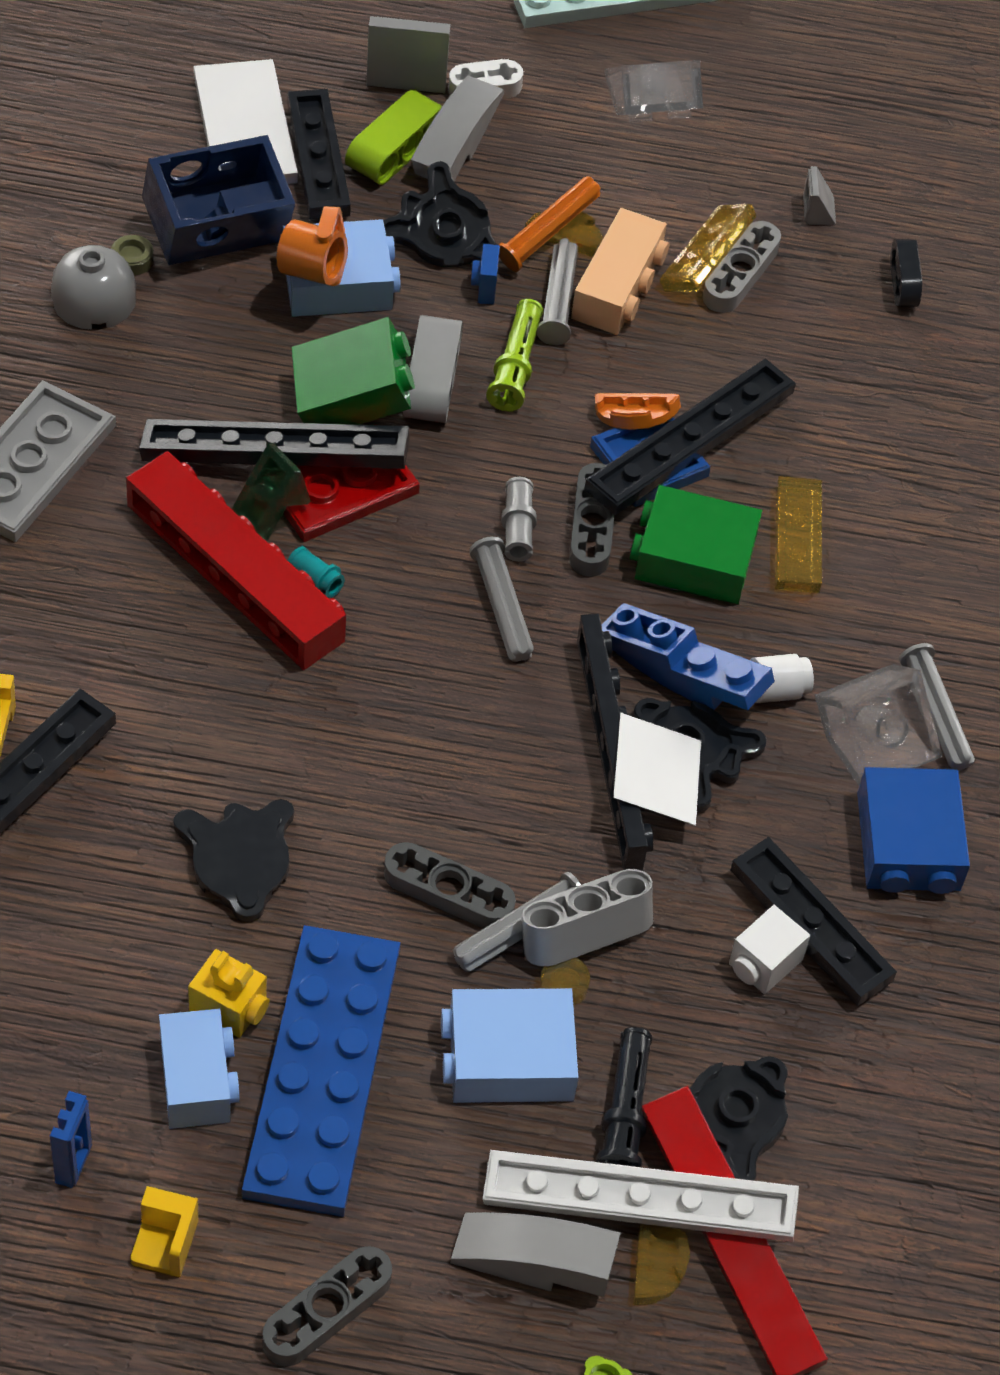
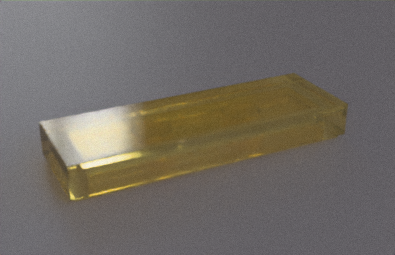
M752 204L718 205L661 276L660 283L664 291H698L757 215Z
M779 476L776 492L775 589L820 593L822 585V480Z

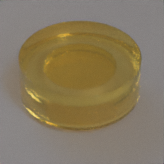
M573 958L557 965L543 967L540 989L572 988L573 1006L580 1003L586 997L589 990L590 973L587 966L581 960Z

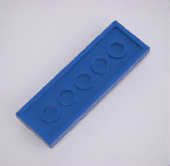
M303 926L244 1178L242 1199L344 1217L399 958L400 942Z

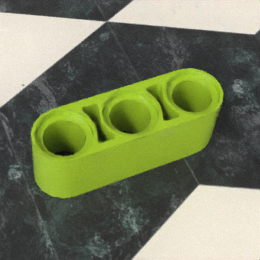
M414 89L409 90L354 138L347 149L345 164L379 185L385 184L411 161L420 141L442 108V105Z

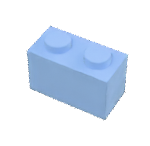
M220 1009L159 1014L169 1129L231 1123L230 1103L240 1102L237 1072H227L226 1058L235 1056L232 1027L222 1028Z

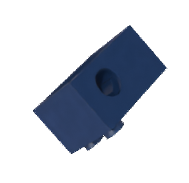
M268 135L148 158L142 198L168 265L277 243L283 232V226H286L292 219L295 201ZM187 161L201 162L199 169L188 176L174 177L171 175L172 170L181 163Z

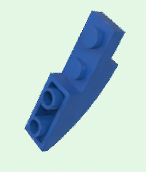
M623 603L601 625L602 631L610 632L612 650L628 663L673 692L691 701L705 704L713 710L722 701L749 710L775 682L771 667L698 642L694 627Z

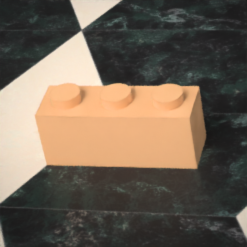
M620 208L575 289L571 319L615 335L619 334L626 320L632 322L639 307L640 298L638 297L640 293L647 294L652 285L655 265L662 266L666 259L670 245L669 242L664 241L667 223Z

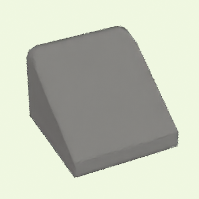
M811 166L808 169L803 193L806 224L833 226L836 223L834 196L816 166Z

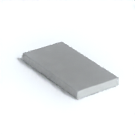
M44 380L39 383L0 427V535L17 542L116 427V416Z

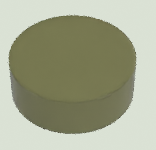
M126 235L120 237L111 247L129 263L134 276L144 274L153 265V246L149 240L142 236Z

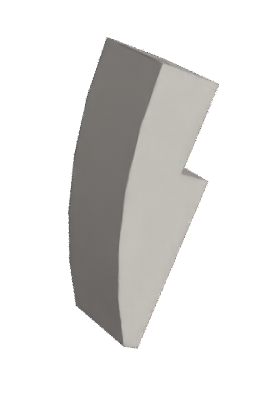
M468 75L446 100L413 154L411 162L415 174L428 179V167L435 162L443 161L449 166L452 178L455 181L465 160H471L505 93L504 89Z
M465 1213L450 1263L548 1291L552 1290L553 1283L604 1297L621 1232L573 1221L526 1214Z

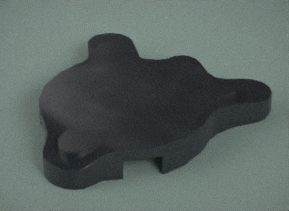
M443 161L435 162L427 170L428 192L423 195L414 191L405 192L402 196L399 214L383 220L386 236H393L394 244H401L411 248L423 260L436 266L459 267L471 264L473 260L482 261L483 244L496 245L491 236L488 210L484 203L474 194L458 187L452 178L447 163Z
M653 698L640 700L634 707L633 717L701 740L697 813L706 811L710 806L712 798L711 779L717 778L727 784L735 783L739 777L741 761L746 758L759 756L765 750L767 739L762 731L732 725L718 712L705 704L692 701L690 707H671L672 701L662 702Z
M278 799L260 810H252L243 805L231 803L225 807L224 819L219 823L212 822L191 809L178 812L173 819L174 830L191 846L193 851V870L196 882L202 891L205 892L207 889L213 895L221 898V904L228 907L235 918L240 921L252 922L259 919L263 915L265 905L272 898V892L280 886L282 881L286 882L289 873V850L284 834L294 818L292 803L287 800Z
M766 1056L757 1061H745L743 1066H722L723 1062H719L702 1072L690 1088L736 1179L755 1181L757 1159L774 1146L782 1135L788 1118L784 1099L786 1095L784 1084L788 1070L781 1060L772 1056Z

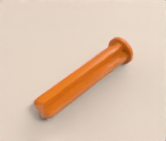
M590 176L582 178L509 242L498 244L500 245L499 258L510 270L514 272L520 271L523 261L600 196L601 188L599 184Z

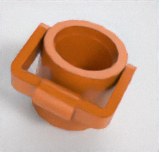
M324 206L319 225L294 219L285 226L277 248L276 258L279 272L328 286L340 284L348 257V245L341 208Z

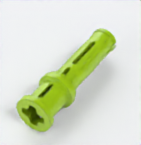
M522 299L519 301V304L516 306V314L505 352L495 361L493 369L496 376L494 381L488 386L486 397L488 402L496 409L515 411L522 407L524 403L525 393L523 387L529 381L532 374L529 357L535 341L537 327L543 314V307L536 300Z

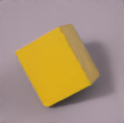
M147 1186L141 1202L142 1224L131 1254V1264L136 1267L181 1277L198 1224V1199Z

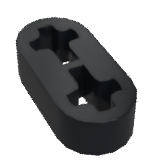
M894 239L890 254V269L895 305L897 307H918L922 296V274L917 241L915 239Z

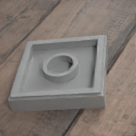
M370 16L366 85L445 93L451 24Z

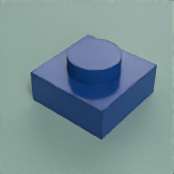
M483 244L482 261L473 260L471 285L479 286L478 303L494 305L500 245Z

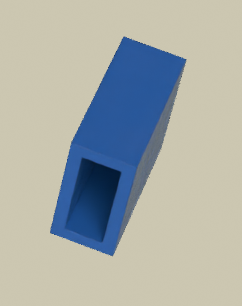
M865 767L857 797L866 889H882L891 893L904 890H930L937 894L961 891L970 862L959 771L954 769Z

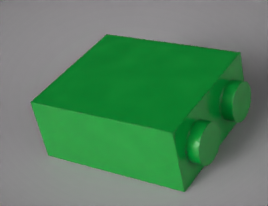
M389 317L291 347L297 413L303 423L360 425L411 409L409 391L415 388L411 370L405 360V357L411 355L410 346L403 331L397 332Z
M659 485L654 502L646 500L640 526L646 527L644 535L636 533L633 541L630 560L637 561L634 579L739 605L758 533L762 510Z

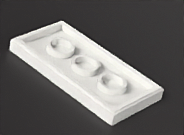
M273 59L194 66V80L207 146L268 135L287 184L297 183L298 172Z

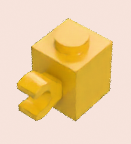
M215 949L188 985L189 1011L220 1009L222 1028L232 1027L233 1035L240 1038L250 1023L257 1025L268 1009L270 999L266 997L267 976L254 970L251 965L243 964L230 957L227 952Z

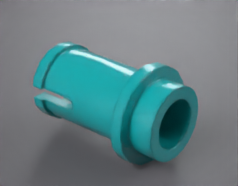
M304 546L295 549L287 560L298 571L303 570L308 573L315 586L328 598L337 595L344 585L345 577L341 574L339 566L335 564L328 565Z

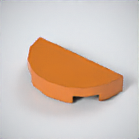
M595 394V407L598 418L603 423L619 429H645L663 424L674 417L681 408L679 394Z

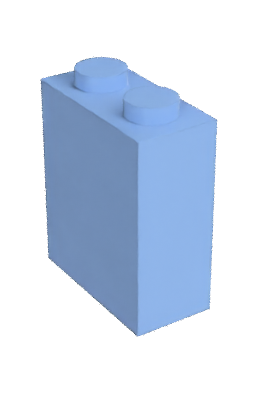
M383 219L344 222L348 257L339 285L328 286L286 275L292 317L393 309V293L400 292L401 289L399 267H391V261H395V245L393 236H386Z
M572 988L452 989L450 1009H441L442 1039H451V1053H443V1083L453 1084V1103L574 1101L578 1083V1064Z

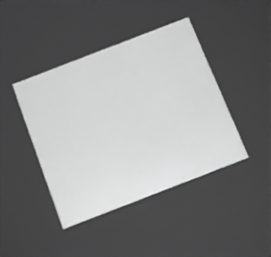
M620 713L613 798L696 826L701 740Z

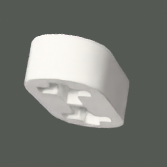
M509 59L460 64L452 68L449 73L448 90L450 95L468 75L504 89L505 93L502 99L515 97L522 89L523 69L517 62Z

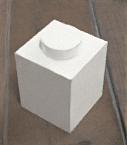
M773 905L735 939L729 965L733 967L736 975L744 983L754 985L765 995L804 959L811 935L777 906Z

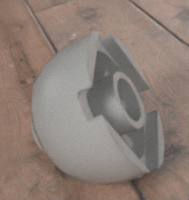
M85 245L74 248L62 257L53 270L51 297L54 302V309L56 314L67 324L81 329L92 330V324L106 323V328L116 326L129 317L136 305V281L129 263L115 250L102 245Z

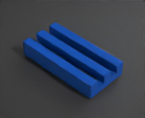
M68 1091L65 1098L66 1110H60L57 1117L58 1128L53 1127L50 1134L55 1183L73 1188L79 1179L91 1150L92 1137L89 1106L86 1096Z

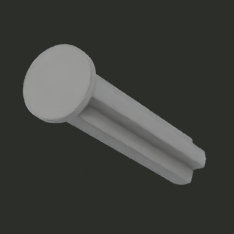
M568 238L560 239V243L554 245L543 321L537 327L539 339L550 345L564 344L571 335L568 318L578 246L576 243L569 242Z
M499 537L482 538L470 547V556L478 563L509 659L513 662L526 661L532 657L534 647L502 554L505 549L504 542Z
M929 643L916 644L906 649L900 655L899 661L903 667L909 668L948 765L954 770L962 771L964 768L972 766L975 758L932 659L935 655L934 647Z
M565 872L561 875L559 883L455 946L453 952L457 964L464 971L470 972L523 939L522 914L529 904L580 886L581 883L573 874Z

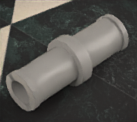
M519 476L513 477L506 482V508L501 515V523L506 530L505 556L517 562L525 561L532 557V530L537 523L536 511L532 508L533 482L526 477Z

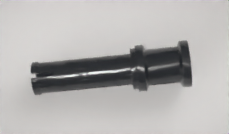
M625 1028L624 1032L620 1034L621 1042L611 1109L602 1117L601 1128L605 1132L603 1150L597 1154L596 1162L642 1168V1160L638 1156L640 1138L647 1131V1121L641 1111L650 1045L653 1039L652 1034L643 1028Z

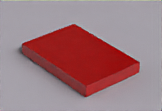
M275 465L261 471L262 484L303 543L417 495L420 489V483L407 465H405V469Z

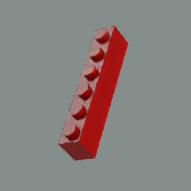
M166 451L126 477L127 506L302 670H306L345 642L346 613L342 605L336 599L328 598L315 586L308 573L303 570L298 571L287 561L283 552L276 544L268 543L262 538L248 518L243 515L238 516L226 505L224 498L217 490L209 489L201 482L189 464L186 462L181 463L169 451Z

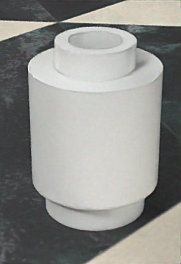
M784 654L751 658V661L771 667L775 680L755 703L800 699L803 694L812 692L814 674L811 662L807 657L799 658L797 654Z

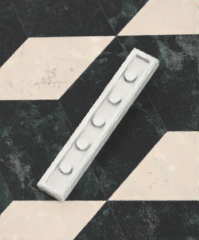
M490 1150L483 1202L484 1205L793 1242L799 1186Z

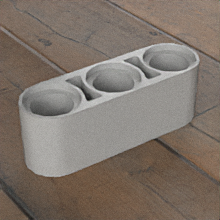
M420 315L410 365L415 388L409 391L411 409L403 411L404 418L440 423L447 422L461 344L463 321Z
M626 869L529 904L522 914L523 944L526 959L538 966L557 965L648 930L653 924V881L650 875L637 869Z

